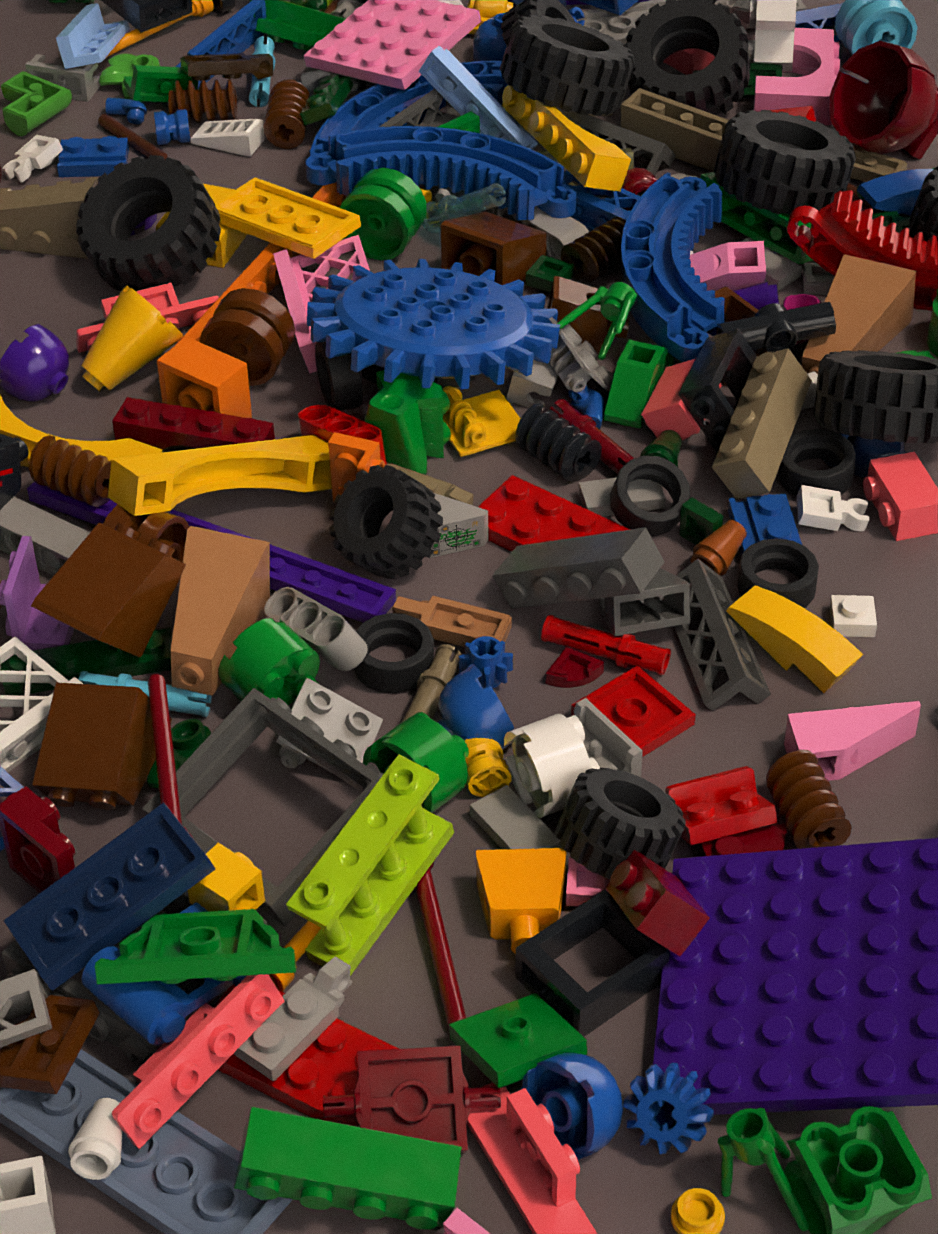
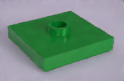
M536 993L449 1024L450 1040L456 1046H460L461 1051L498 1088L523 1080L527 1071L537 1066L536 1063L558 1054L572 1052L588 1055L587 1039Z

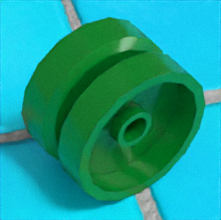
M388 168L372 169L364 174L340 206L341 209L360 215L361 227L344 239L359 235L365 256L380 261L394 259L403 253L427 216V202L421 189L408 176L398 170Z

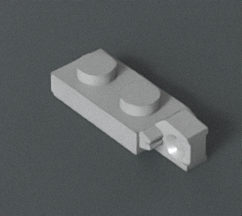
M335 956L319 970L317 976L308 973L303 979H299L282 996L285 1001L234 1052L235 1056L270 1080L275 1081L339 1016V1007L345 1001V995L342 993L352 984V980H350L351 966Z

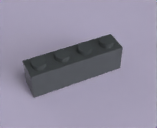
M645 527L516 546L492 576L509 606L513 609L639 594L645 589L665 562Z

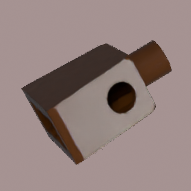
M554 276L546 309H557V322H559L592 297L598 288ZM598 302L569 325L572 326L582 339L581 344L585 340L588 341L599 354L612 321L602 315L600 302ZM629 317L626 319L622 332L616 334L615 337L626 339Z

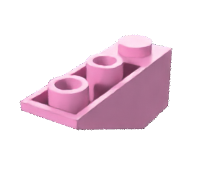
M764 241L727 242L690 255L691 267H694L695 275L700 276V283L707 284V291H716L725 286L732 291L765 282Z
M919 701L788 714L784 740L786 753L797 750H809L816 755L818 765L822 767L825 773L824 778L828 779V781L840 780L915 737L921 704Z

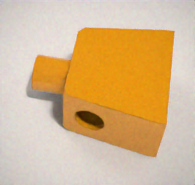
M563 848L476 850V884L489 935L495 940L511 939V950L515 954L516 947L561 918L566 884V851Z

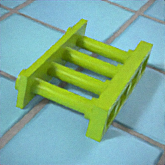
M398 754L286 903L290 911L321 927L305 949L308 959L323 967L336 956L351 966V976L454 834L452 823L422 808V803L440 780L439 774Z

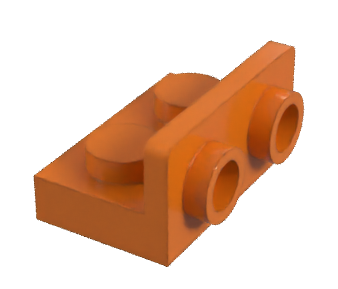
M336 432L333 433L328 441L333 502L337 494L342 495L345 491L344 484L348 480L353 482L358 472L364 470L369 473L370 467L376 465L384 468L385 462L380 460L379 442Z

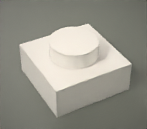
M831 595L830 616L832 628L844 637H875L877 621L873 596Z

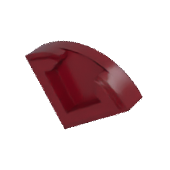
M566 647L546 672V684L561 688H573L589 684L603 674L604 661Z

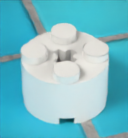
M560 713L505 734L504 746L512 743L513 755L506 757L512 782L520 799L526 805L534 803L537 808L534 813L538 818L563 810L580 773H585L586 770L591 768L600 769L596 760L588 757L583 744L585 732L580 720L575 715L565 717Z

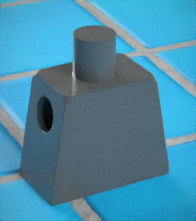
M660 568L645 589L639 594L599 598L600 614L614 636L690 623L689 582Z

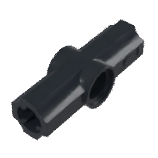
M830 302L789 310L782 304L772 303L759 309L754 317L717 324L716 334L739 328L752 350L766 348L768 352H776L787 348L791 350L797 344V341L835 334L836 321L834 309Z

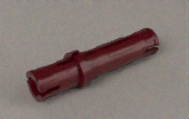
M559 399L554 403L562 410L563 414H560L552 406L549 410L556 412L559 418L562 417L568 420L570 425L580 428L581 433L589 434L592 441L597 440L602 446L600 460L617 475L627 462L635 459L598 429L596 422L590 416L581 415L565 399Z

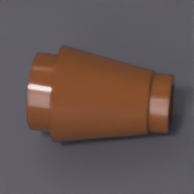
M728 520L724 525L694 546L691 563L699 559L718 575L726 574L743 540L747 536L745 528L735 520Z

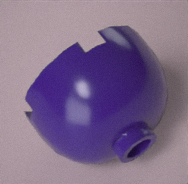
M39 324L24 330L29 336L22 343L15 339L0 360V388L20 400L36 402L49 397L53 393L58 394L64 389L69 379L66 375L69 368V355L63 342L54 333Z

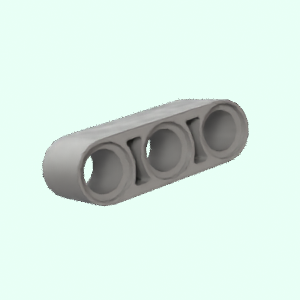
M290 587L275 591L267 600L264 611L268 618H272L276 623L280 622V620L284 621L318 653L321 660L341 671L351 670L357 667L365 658L368 650L366 642L340 614Z

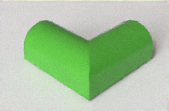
M24 71L1 85L3 97L12 102L2 109L3 117L8 128L18 136H24L66 109L72 100L71 90Z

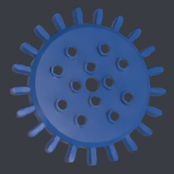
M419 259L416 268L399 269L391 260H384L383 271L372 273L360 265L353 266L352 280L334 274L330 275L328 289L315 287L313 289L312 302H308L307 326H311L310 339L312 343L326 342L325 356L329 359L351 354V370L356 373L371 365H376L384 368L385 382L392 383L402 373L419 376L422 388H430L435 378H455L461 389H469L470 377L485 375L496 385L504 384L505 367L522 375L529 376L532 374L533 360L546 364L550 362L552 348L557 349L560 330L559 324H552L549 320L553 317L557 321L558 311L557 309H544L546 296L543 293L523 296V281L516 280L501 285L495 282V270L488 269L478 276L463 272L462 263L454 262L450 269L430 268L426 259Z

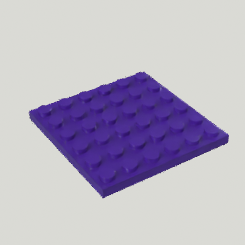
M938 838L677 858L673 860L672 874L681 881L710 919L681 957L670 951L669 962L663 966L653 1065L657 1064L665 1073L670 1063L677 1062L680 1069V1077L685 1078L691 1071H697L698 1078L693 1086L695 1089H710V1097L702 1104L712 1108L714 1115L734 1114L748 1108H764L766 1112L858 1109L868 1106L882 1108L938 1105ZM666 1101L662 1109L671 1115L675 1108Z

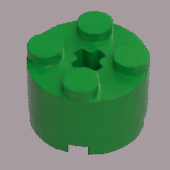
M265 618L252 624L238 635L233 641V644L237 647L230 660L225 655L223 656L218 671L221 683L240 701L255 688L269 699L272 697L277 699L279 697L289 705L296 700L306 678L318 683L315 678L319 670L320 658L318 653L284 621L280 620V622L276 623L272 618Z
M417 712L380 737L365 750L363 756V764L365 766L372 762L377 765L379 771L383 774L398 754L439 774L440 780L422 803V808L431 813H434L459 794L466 786L468 779L465 759L469 756V749L465 741L458 735H451L443 726L423 712Z

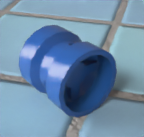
M187 109L176 110L171 115H167L164 111L154 112L158 145H168L170 140H177L180 143H191Z

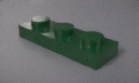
M332 74L320 80V85L313 90L314 94L306 100L307 104L300 112L304 124L308 125L335 115L353 88L351 78L348 76L338 77V74Z

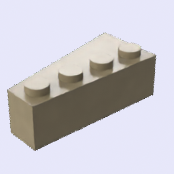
M98 177L86 178L84 182L72 183L71 180L58 181L55 186L40 187L39 184L26 185L24 189L13 191L10 188H0V249L88 259L79 245L76 223L77 219H80L78 212L81 203H86L85 195L90 187L95 188L98 184Z

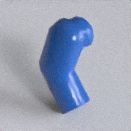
M107 98L106 100L107 114L125 115L130 123L136 125L144 122V115L147 114V109L142 102L125 98Z
M587 385L580 392L569 390L568 396L572 399V405L584 415L590 416L596 422V427L600 429L605 411L603 396L597 391L588 388Z

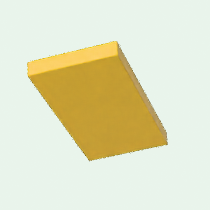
M256 177L215 203L221 219L220 224L315 259L361 227L360 215Z

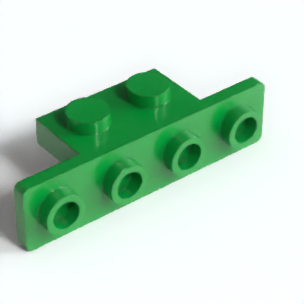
M265 0L266 18H258L256 31L266 33L267 37H270L274 42L285 43V39L293 41V47L309 51L316 42L322 40L334 30L336 25L342 23L346 18L283 0Z

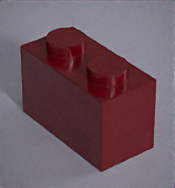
M635 849L626 861L621 862L614 869L611 880L606 886V889L636 930L681 957L710 919L675 875Z

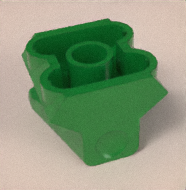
M384 370L376 372L377 394L369 402L364 421L381 429L387 462L426 475L427 456L444 459V445L451 437L450 429L443 421V415L450 409L449 397L442 390V386L434 382L430 388H422L418 376L400 373L392 383L384 381Z
M872 1106L862 1107L852 1114L849 1122L836 1126L823 1121L813 1122L805 1127L801 1137L787 1141L796 1160L788 1162L784 1173L809 1223L808 1230L810 1234H873L914 1204L932 1199L928 1173L893 1111H884Z

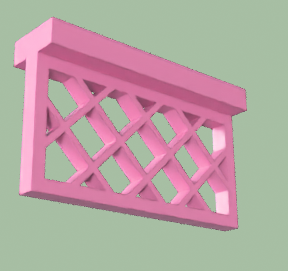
M359 235L339 241L315 259L302 254L290 258L287 249L273 254L289 313L294 321L298 346L309 373L317 371L315 357L317 342L312 343L310 339L311 326H307L308 302H312L313 298L311 292L317 285L325 286L328 289L329 277L325 275L331 267L340 269L341 271L337 276L346 279L353 273V266L360 265L370 271ZM356 250L348 261L338 259L341 254ZM315 263L320 264L314 273L302 270L306 266Z

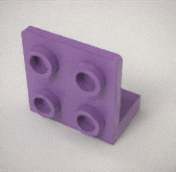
M22 536L17 551L11 552L7 580H2L0 584V605L6 606L7 611L6 634L7 636H12V638L17 637L31 650L70 644L74 628L31 607L35 597L46 584H40L32 537Z

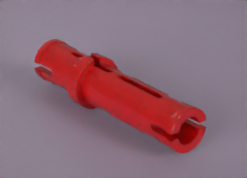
M553 615L546 617L542 627V641H549L581 652L616 661V666L626 668L628 665L639 666L642 669L664 675L669 665L671 649L637 641L635 635L624 634L623 636H614L612 633L556 618Z

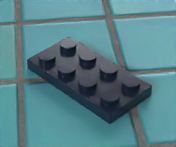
M163 802L3 921L44 982L54 991L82 970L97 952L108 946H114L216 868Z

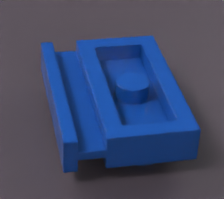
M106 136L96 139H83L81 137H72L61 140L63 151L59 153L58 176L62 178L102 176L104 173L108 175L115 170L113 167L121 162L124 165L127 164L129 153L128 138Z
M786 494L746 497L744 502H736L735 498H729L728 514L730 520L739 522L747 532V536L739 548L741 556L750 545L761 540L779 538L792 540L802 545Z

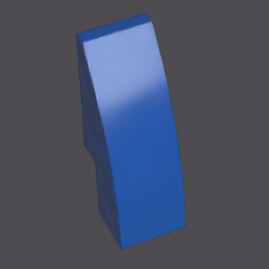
M914 169L881 176L860 184L857 191L874 209L897 211L899 214L911 216L924 179L933 169Z

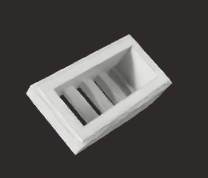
M263 120L205 121L191 137V144L251 157L265 140Z

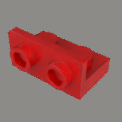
M749 766L667 786L665 789L666 794L676 801L675 804L684 813L682 817L685 819L686 825L681 838L690 845L777 823L775 805L757 793L754 770Z

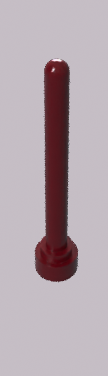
M153 674L149 677L147 683L160 803L164 802L182 824L166 681L162 675Z
M433 862L415 888L449 1027V1024L467 1017L431 874V869L434 866Z

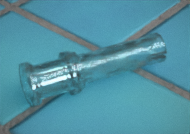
M493 183L488 187L460 197L447 195L441 198L438 203L435 201L427 202V216L422 226L428 232H440L441 223L444 220L473 215L502 206L506 198L496 199V197L505 195L506 191L500 184Z

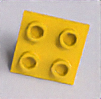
M446 386L442 389L450 400V409L443 415V421L448 425L451 432L449 441L460 457L516 441L517 425L521 418L500 390L462 400V393L458 388Z

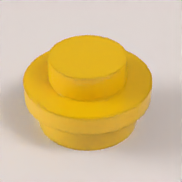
M702 1188L689 1189L673 1203L671 1222L678 1234H719L723 1229L725 1221L724 1208L712 1192Z

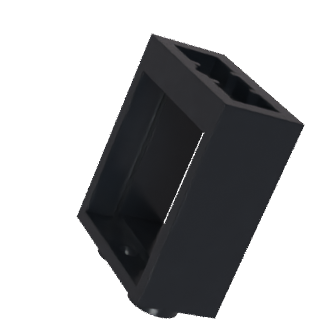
M101 0L141 33L192 13V0Z
M739 328L706 339L678 393L716 453L719 451L731 417L734 414L742 390L757 357ZM722 379L737 400L734 408H732L719 388Z
M603 890L516 947L515 978L531 994L536 993L585 1037L661 984L662 969L669 962L670 950L636 930L611 894ZM601 928H604L636 960L586 992L554 959Z

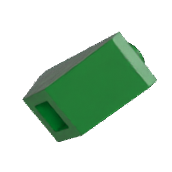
M634 340L628 341L617 361L604 412V421L641 429L645 421L641 414L665 368L672 366L675 357L668 353L666 347Z

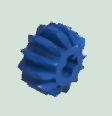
M677 1062L670 1063L665 1073L657 1064L651 1065L645 1071L646 1078L636 1076L630 1083V1088L634 1094H629L624 1099L623 1107L634 1114L626 1121V1128L642 1129L643 1134L639 1139L640 1146L647 1145L651 1139L657 1140L659 1155L666 1154L672 1144L680 1153L686 1152L691 1146V1139L694 1141H701L707 1133L703 1123L710 1122L713 1118L714 1110L702 1104L710 1097V1089H695L693 1084L698 1078L697 1071H691L685 1078L680 1077V1069ZM666 1101L675 1108L671 1115L662 1109Z

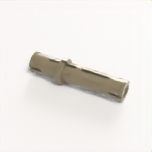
M443 644L437 648L429 668L424 673H421L417 681L419 689L403 721L417 712H423L433 720L438 709L440 693L453 678L459 666V656L462 655L459 650L455 653L453 659L449 660L455 649L454 646Z

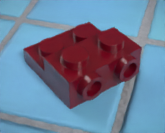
M25 786L9 795L0 803V828L9 867L37 892L41 893L75 868L73 857L76 855V851L68 837L60 832L58 824L60 813L54 803L47 797L40 798Z

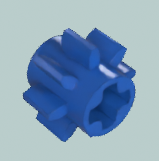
M490 636L478 637L471 643H465V654L459 656V672L475 665L483 674L478 677L483 689L489 685L493 689L500 683H507V672L513 670V653H505L504 641L500 642Z

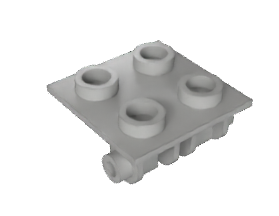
M553 317L549 319L552 324L558 323ZM568 324L560 329L558 347L551 350L550 364L554 367L566 388L574 392H580L586 387V382L593 378L610 393L613 375L604 365L599 367L596 350L586 340L581 344L582 339L571 325Z
M309 678L305 679L291 709V714L299 720L306 716L314 721L323 730L324 737L332 743L336 739L346 743L357 755L356 759L363 763L365 750L374 743L383 722L382 718ZM280 735L278 736L276 743L282 745L279 754L281 756V763L285 767L296 768L297 765L302 764L308 759L328 770Z

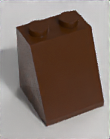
M488 212L444 220L441 223V269H450L454 262L462 263L463 272L478 276L488 269L495 270V282L501 285L516 280H521L525 284L526 272L541 255L546 256L547 233Z
M118 522L115 529H112L102 523H98L35 597L31 607L101 642L141 658L186 564L174 559L172 555L175 549L153 538H151L148 545L139 542L138 540L142 533Z
M56 682L32 785L57 806L73 807L75 801L88 802L90 806L103 810H115L116 805L134 806L156 759L149 697L139 687Z

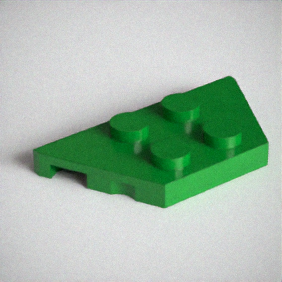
M255 909L154 915L142 925L138 932L130 934L119 943V957L115 960L101 958L95 963L97 985L148 981L177 984L187 979L197 978L228 981L238 976L296 972L294 949L291 946L284 949L280 946L279 934L271 926L264 924L263 917Z

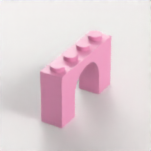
M795 28L792 71L782 72H792L804 76H756L753 110H775L813 105L816 120L824 125H832L830 121V92L840 70V42H834V29Z

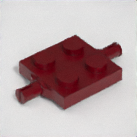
M460 1046L357 1051L358 1081L354 1095H323L324 1118L355 1116L358 1127L462 1147L461 1154L468 1151L466 1123L470 1109L501 1107V1097H498L500 1095V1088L497 1086L469 1088L462 1072Z

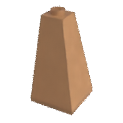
M844 254L824 301L830 302L834 309L836 333L808 340L802 355V368L805 372L810 373L814 371L818 374L819 362L830 352L848 350L878 352L909 325L913 318L916 271Z
M190 526L186 535L183 563L186 566L180 579L171 644L172 687L213 696L221 684L218 671L223 656L225 655L230 660L237 649L233 641L249 626L267 617L264 607L270 597V542Z

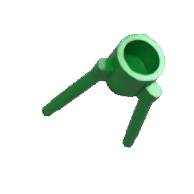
M615 282L608 289L600 286L592 297L566 315L557 324L560 325V329L564 328L600 302L602 315L612 321L598 354V359L603 360L610 349L615 335L622 332L629 311L636 302L637 294L632 287L623 282Z
M748 1108L734 1113L726 1125L727 1135L721 1136L718 1139V1145L722 1153V1196L729 1197L731 1195L734 1156L751 1166L765 1163L799 1229L807 1231L809 1223L776 1157L774 1149L784 1159H788L791 1156V1152L769 1122L765 1109Z

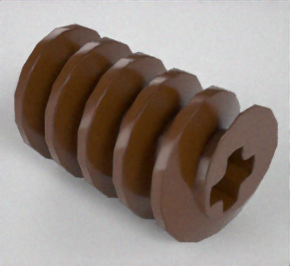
M231 79L227 80L225 89H221L218 80H214L212 89H208L205 80H201L198 90H195L192 80H188L186 90H182L179 80H175L173 90L169 91V115L174 114L176 110L187 109L188 121L191 113L196 122L202 121L204 113L208 121H215L217 113L222 121L228 120L231 112L233 119L237 120V95Z
M283 80L276 83L269 94L264 133L273 145L282 149H291L299 146L305 137L306 125L302 120L300 112L307 104L306 100L310 94L303 84L295 80Z
M51 435L43 437L35 445L29 460V471L31 478L36 484L47 486L51 490L60 491L61 494L72 496L74 499L86 502L94 507L102 506L110 500L108 498L111 460L108 461L107 457L103 455L96 456L90 450L83 451L80 446L69 445L65 440L59 439L56 441L55 436Z
M809 750L793 751L779 758L770 767L766 775V785L798 849L840 846L851 835L852 826L849 820L845 818L846 814L842 806L838 805L839 801L836 794L831 791L832 787L828 779L824 778L825 773L822 767L818 765L816 755Z

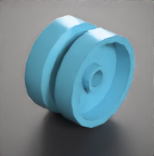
M846 0L836 15L835 30L839 40L849 50V53L853 55L859 48L878 41L911 49L916 40L917 24L914 16L903 5L901 0Z

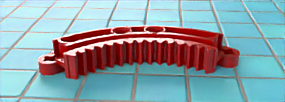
M852 190L835 193L833 202L819 211L811 206H799L791 212L787 225V232L790 238L826 271L835 276L844 254L916 271L913 308L932 311L933 301L937 296L938 290L937 236L933 235L926 242L923 240L922 232L911 238L909 237V228H905L898 233L896 232L897 223L895 222L886 227L883 226L884 217L882 215L872 219L873 209L869 208L861 211L863 201L860 199L852 202ZM801 221L804 224L810 222L811 228L807 227L806 225L798 226V222Z

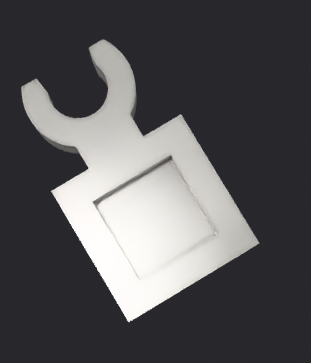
M36 135L14 154L16 159L6 163L2 169L8 180L16 176L19 182H23L30 177L33 169H42L52 164L54 158L63 151V148L57 138Z
M801 485L797 494L798 523L800 525L838 531L840 525L844 524L851 530L865 531L870 520L869 516L864 515L868 502L859 498L844 501L841 500L839 491Z

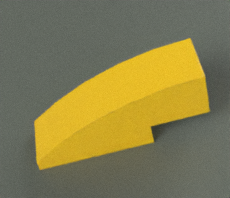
M755 585L726 610L786 671L795 665L823 693L847 674L863 656V653L822 619L785 597Z

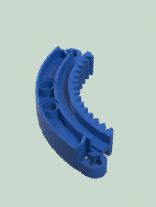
M502 61L460 62L502 105L503 91L508 86L502 78L500 71ZM421 75L405 90L376 84L357 94L339 107L336 114L330 116L321 126L312 143L310 156L329 151V135L359 129L377 128L432 91L434 87ZM444 97L439 110L446 106V99ZM427 108L423 110V113L418 124L422 123L427 112Z
M393 126L359 129L329 135V151L312 155L306 160V179L308 182L315 185H327L337 182V192L345 196L353 191L356 183L368 171L388 168L398 170L408 176L418 187L419 185H424L426 190H430L433 186H438L439 189L449 187L452 189V193L464 190V196L476 193L477 200L488 197V204L498 202L499 209L508 208L507 213L509 215L516 214V220L518 221L534 219L535 206L555 218H567L576 212L577 193L563 182L564 167L525 146L482 133L430 126Z
M667 172L643 193L627 217L621 241L622 282L632 287L637 294L636 302L630 310L636 322L656 344L666 347L668 353L679 361L686 362L697 358L706 339L709 337L707 333L712 336L717 335V324L724 323L725 298H715L714 290L707 291V284L700 283V276L695 275V269L691 267L690 251L694 250V243L699 242V236L705 235V228L711 229L713 228V222H721L722 191L719 189V185L715 183L707 187L706 182L698 177H684L678 180L677 178L670 177V173Z

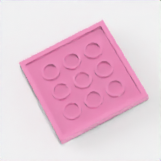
M368 0L362 6L356 8L354 13L342 23L336 25L334 30L327 36L316 42L314 47L303 56L307 67L405 90L422 75L419 70L432 50L438 46H441L444 50H450L481 22L479 10L467 8L463 5L448 4L438 0Z

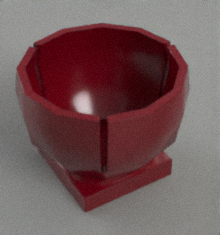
M878 41L859 48L841 67L867 79L868 82H864L839 70L830 92V121L836 131L839 132V135L845 136L855 147L879 154H888L903 148L911 156L921 160L938 134V85L935 82L934 74L924 59L912 49L884 41Z

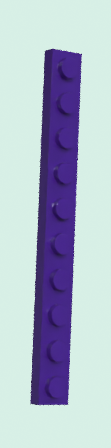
M35 482L27 488L29 501L95 525L98 523L103 524L107 515L117 505L110 499L104 505L94 507L86 502L76 500L72 496L61 494L60 491L51 490L47 486H42ZM173 509L167 511L168 513L185 518L189 527L194 526L251 538ZM270 544V589L277 591L285 587L294 588L334 612L363 623L374 616L387 614L396 601V589Z

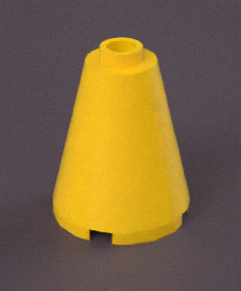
M126 285L120 292L81 364L86 370L82 377L98 391L103 386L111 390L176 344L184 335L170 321L167 323V320L160 314L161 312Z

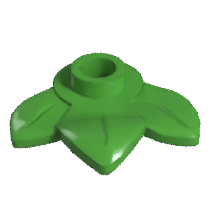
M132 54L116 55L108 60L110 66L101 73L99 84L101 86L122 85L124 98L132 99L123 84L124 77L133 76L134 65L160 66L159 60L155 56L146 54L139 56Z

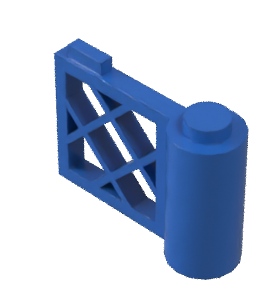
M196 902L180 913L208 911ZM108 946L101 949L89 960L83 970L81 980L86 989L152 1045H160L164 1042L168 1043L175 1040L181 1034L186 1024L185 1017L232 985L237 986L246 976H238L228 981L205 978L204 984L190 994H186L176 984H165L161 981L97 985L95 963L101 958L115 960L120 956V950L117 947Z

